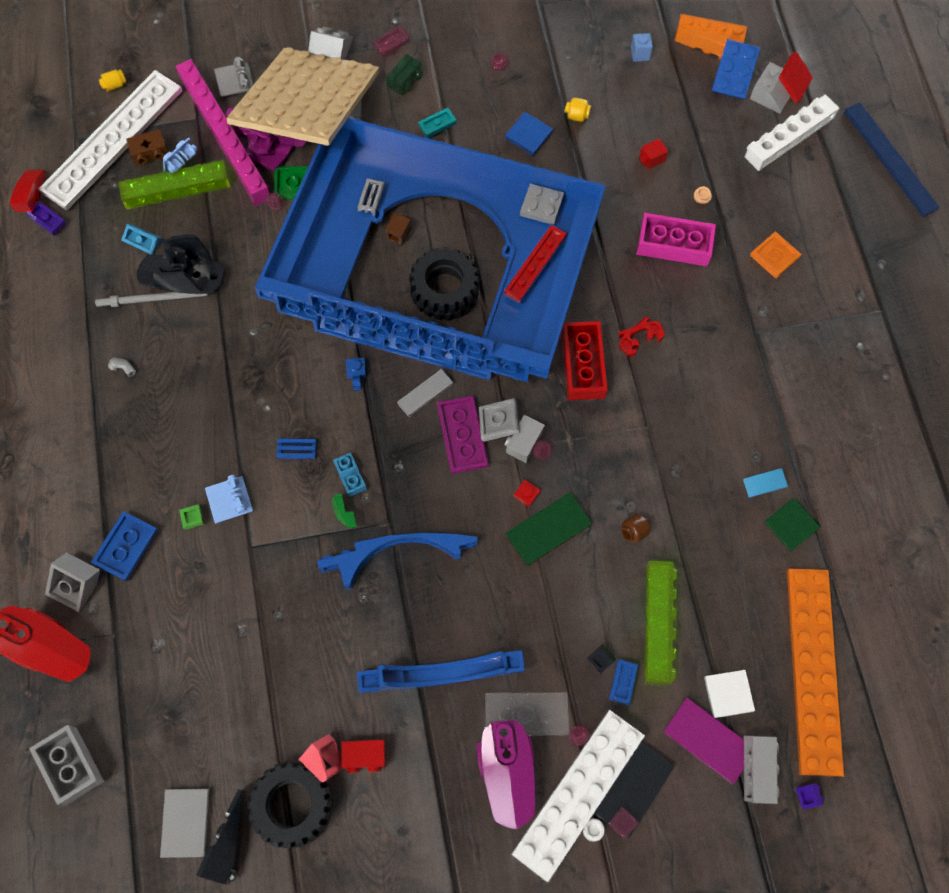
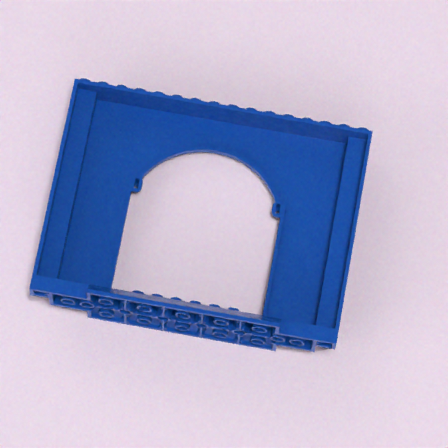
M348 118L329 146L318 144L257 281L255 291L258 298L275 302L279 313L313 322L316 332L491 380L492 372L528 382L530 374L547 379L606 185L500 158L495 155L481 153L476 150L473 151L461 146H454L442 141H435L427 137L397 131L393 128H386L377 124ZM367 179L384 182V189L375 215L370 211L368 213H365V210L358 211L357 208ZM530 183L564 192L554 225L520 216ZM370 184L364 205L367 204L373 184ZM377 185V188H376V191H375V194H374V197H373V200H372V203H371V207L373 206V203H374V200H375V197H376V194H377V191H378V188H379L378 185ZM425 196H445L465 201L482 210L494 221L505 241L502 256L509 260L482 337L456 330L453 327H444L435 322H426L414 316L408 317L396 311L390 312L378 306L372 307L360 301L355 302L342 298L372 222L380 223L384 219L385 212L402 202ZM552 225L566 232L565 240L523 300L518 303L505 296V289L549 227Z

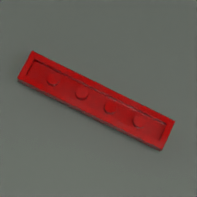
M551 225L507 286L504 295L520 303L563 243L567 233Z

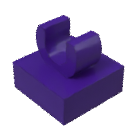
M817 783L796 788L802 810L824 805L823 801L825 799L824 797L821 798L819 791L821 787Z

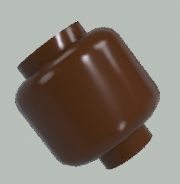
M634 514L622 522L621 534L629 542L637 543L650 533L649 520L640 514Z

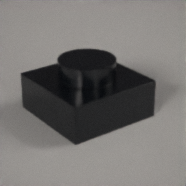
M604 644L599 646L587 658L600 674L616 661V658Z

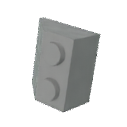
M769 62L756 83L750 99L780 114L790 95L778 78L783 68Z
M66 552L51 563L45 595L80 612L97 586L100 570Z

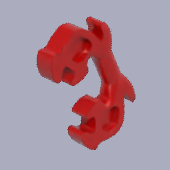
M645 317L637 325L620 331L618 338H622L619 342V349L627 357L635 356L637 350L632 348L638 349L639 342L636 339L630 338L641 330H647L646 337L649 341H652L653 337H657V342H660L665 336L660 322H649L650 317Z

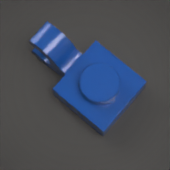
M364 358L346 359L347 379H352L354 390H361L360 378H366Z

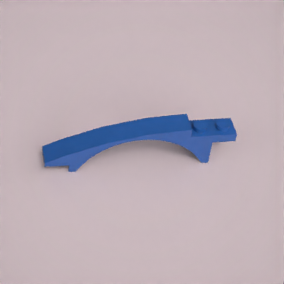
M414 533L389 535L355 542V551L350 549L342 551L341 555H326L317 563L321 573L340 568L344 587L346 590L352 589L358 573L367 561L378 552L390 546L409 542L424 543L445 551L456 560L461 558L460 550L478 546L477 537L460 534Z
M522 650L504 653L501 651L477 658L432 665H379L378 670L357 672L359 694L397 689H414L524 672L525 669Z

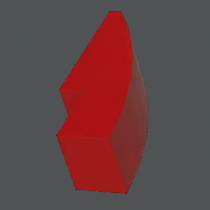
M27 170L19 178L9 203L15 212H33L35 201L40 200L41 192L39 188L43 185L45 170Z

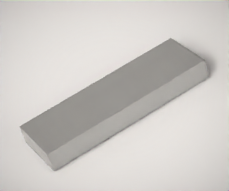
M440 369L397 401V404L408 417H411L451 387L453 382Z

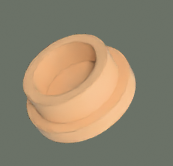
M699 187L695 190L694 199L696 202L706 204L711 200L712 194L709 188Z

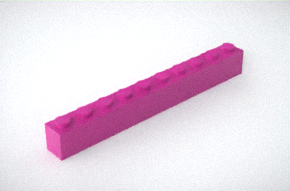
M190 59L176 65L182 83L254 205L257 206L271 199L268 187L230 124H227V118L193 61Z

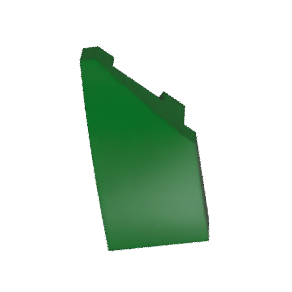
M342 494L334 495L331 502L337 519L350 529L356 528L353 511L345 512Z

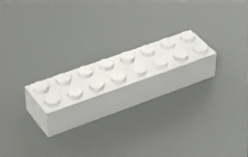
M609 710L511 855L548 882L645 735Z

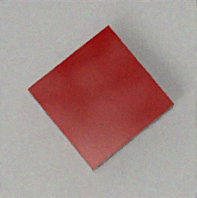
M795 52L790 56L778 78L795 103L800 102L813 76L798 52Z

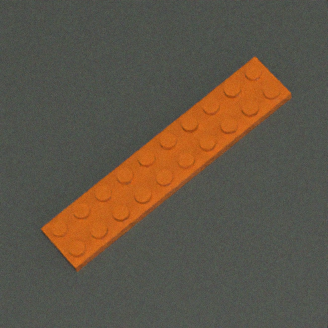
M788 569L787 584L799 775L844 776L829 570Z

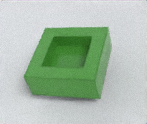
M199 504L179 510L184 530L204 525Z

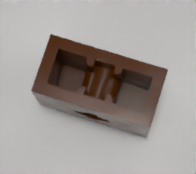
M160 129L126 138L135 165L163 159L168 153L165 139Z

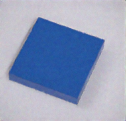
M524 112L505 135V139L534 156L552 134L553 128Z

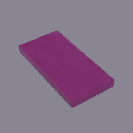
M474 395L437 402L451 474L488 468L489 464L485 445L481 439L480 423Z
M686 698L663 733L728 782L734 784L744 769V740Z

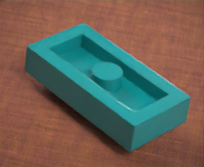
M447 107L419 121L418 127L425 137L430 138L456 125L457 121Z

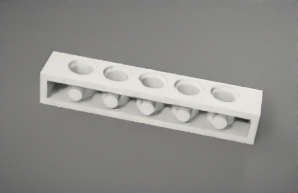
M826 95L814 99L808 107L804 106L795 116L791 115L783 124L775 126L773 131L763 134L760 140L750 143L747 147L745 158L760 171L832 121L839 107Z

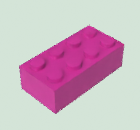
M644 213L636 255L708 266L712 256L716 224Z

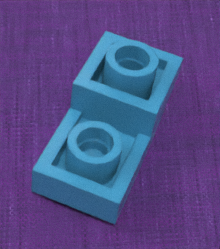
M351 452L333 460L349 497L367 490Z
M782 468L743 479L749 498L788 487Z

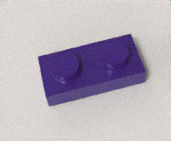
M39 201L34 205L33 212L26 213L29 218L53 236L67 224L64 219Z

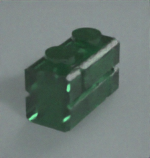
M405 54L386 76L387 87L393 91L395 90L401 96L406 91L409 92L413 87V83L416 80H420L423 75L422 63L417 59H413L412 56Z

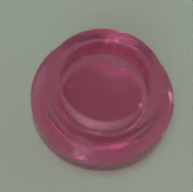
M496 53L491 58V66L496 70H502L507 66V58L502 53Z
M271 193L266 196L265 200L269 208L279 210L282 207L283 200L280 195Z
M544 440L538 441L533 447V455L537 459H546L551 454V447Z
M575 726L570 730L569 740L574 746L584 745L590 739L589 731L583 726Z

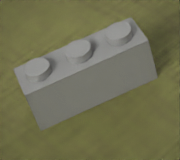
M744 735V801L778 804L779 787L777 786V776L779 774V766L777 764V754L779 752L777 737Z

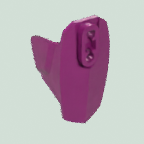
M228 108L225 114L226 118L234 108ZM231 125L236 135L248 138L247 154L250 159L271 171H275L285 161L293 147L303 146L307 142Z
M514 719L490 722L483 729L482 742L476 743L480 775L485 781L495 822L509 828L518 829L529 822L535 815L534 753L530 735L526 734L523 725ZM505 728L508 732L506 735H501L500 730ZM505 748L511 752L508 757L503 756Z

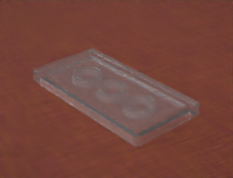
M485 693V727L490 722L514 719L523 725L526 734L530 736H569L568 693ZM505 728L500 730L501 735H506L508 732Z

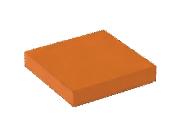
M776 231L750 254L755 261L776 279L802 255Z

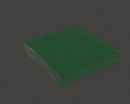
M794 498L764 521V524L789 552L820 528Z

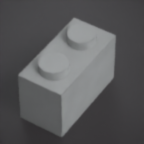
M524 415L522 420L518 419L519 433L513 434V436L509 435L505 446H507V454L527 463L544 431L545 425Z

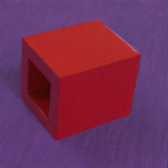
M656 139L641 147L639 160L649 170L666 161L668 150L660 139Z

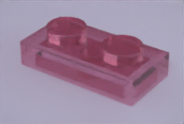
M397 26L372 41V45L384 57L408 42L409 35L400 26Z

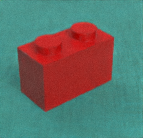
M384 740L341 742V768L347 769V773H359L360 769L368 768V772H380L381 768L386 767Z

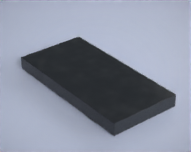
M640 742L594 814L629 839L675 766Z

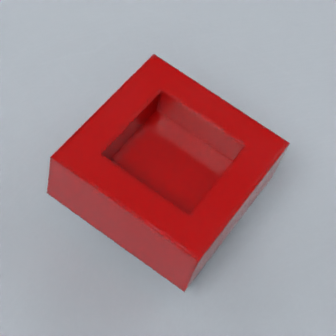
M524 479L513 497L530 507L541 490Z

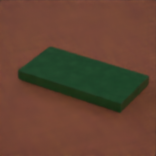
M569 492L506 532L505 535L528 567L590 527L592 522Z

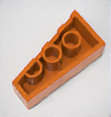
M681 14L675 41L694 49L696 47L703 50V53L708 55L709 53L719 56L718 59L721 60L726 40L744 43L747 26Z

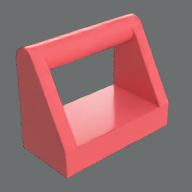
M330 734L312 743L299 759L321 782H325L343 770L336 741ZM323 759L331 766L327 770Z

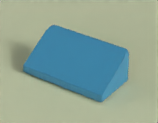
M127 224L121 241L153 255L163 238L134 224Z

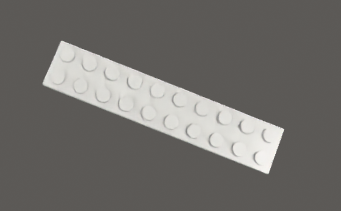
M154 70L39 188V191L65 210H68L128 148L126 138L140 135L182 92L181 86Z

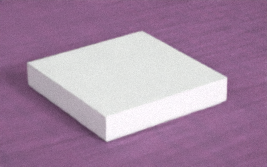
M746 670L704 677L714 718L755 711Z

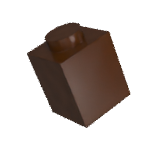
M394 213L385 229L386 239L403 245L411 230V219L405 215Z

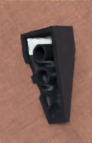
M237 790L225 815V819L228 820L226 824L222 823L216 832L217 841L212 847L209 846L196 876L224 885L230 884V881L233 882L239 871L236 867L239 862L246 791Z

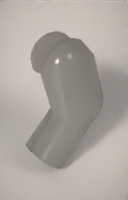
M114 357L108 363L109 369L117 370L121 368L128 377L136 374V370L126 359Z

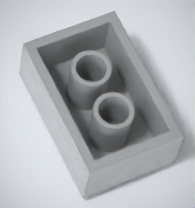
M67 725L29 748L57 805L67 806L104 782L77 727Z

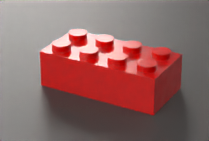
M600 321L564 323L561 335L567 401L605 399L607 381Z

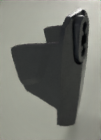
M194 234L177 235L165 239L163 242V255L148 254L137 269L139 284L185 294L214 293L221 288L225 274L222 264L211 259L207 248Z

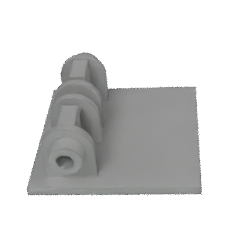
M240 57L234 59V65L214 69L221 97L248 92L253 86L248 62H244Z

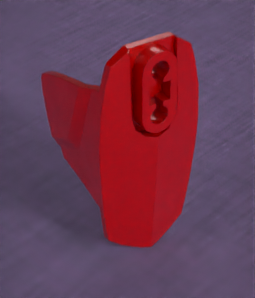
M10 605L0 610V621L5 620L8 625L7 627L0 628V653L3 656L29 670L40 671L67 682L78 678L88 669L91 656L90 647L67 631L62 623L29 607L24 609ZM24 630L26 633L25 637L19 638L18 632Z

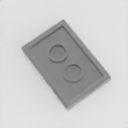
M209 789L165 790L160 858L205 856Z

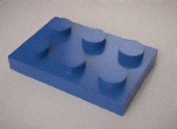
M727 39L711 92L745 100L760 47Z
M123 511L91 563L127 582L159 530Z

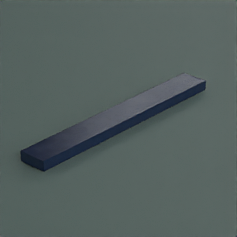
M859 102L846 108L844 112L921 216L925 217L939 209L938 204L863 105Z

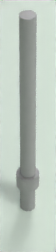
M166 292L125 297L116 295L105 299H95L96 307L109 305L111 307H118L120 304L201 297L208 294Z

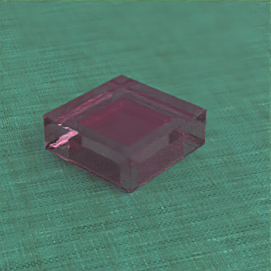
M623 807L608 823L623 839L638 824Z

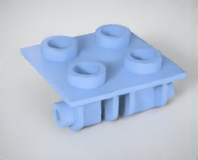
M189 137L185 141H180L172 153L168 152L164 156L163 168L165 175L169 171L171 173L177 172L185 164L184 160L188 162L196 154L198 149L194 144L190 145Z
M230 475L227 481L205 488L215 524L253 512L243 476L236 477L235 475Z

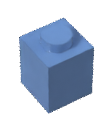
M650 33L633 34L631 43L633 62L650 60L653 47Z

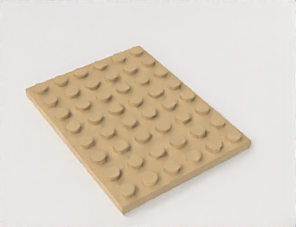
M284 48L227 116V124L329 146L379 74V67L372 64L357 63L353 60L347 61L338 57L330 58L323 54H313L308 51Z

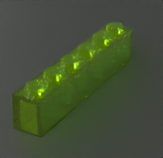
M224 160L180 168L177 172L174 171L173 173L170 171L160 172L118 182L121 200L126 209L231 187Z
M650 560L646 565L645 685L670 686L676 678V669L672 668L673 660L676 659V648H673V640L676 639V628H673V620L676 619V608H673V600H676L677 590L673 588V580H676L677 569L674 568V562Z

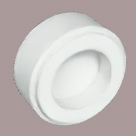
M589 819L582 830L583 835L590 841L600 840L604 835L602 822L598 819Z

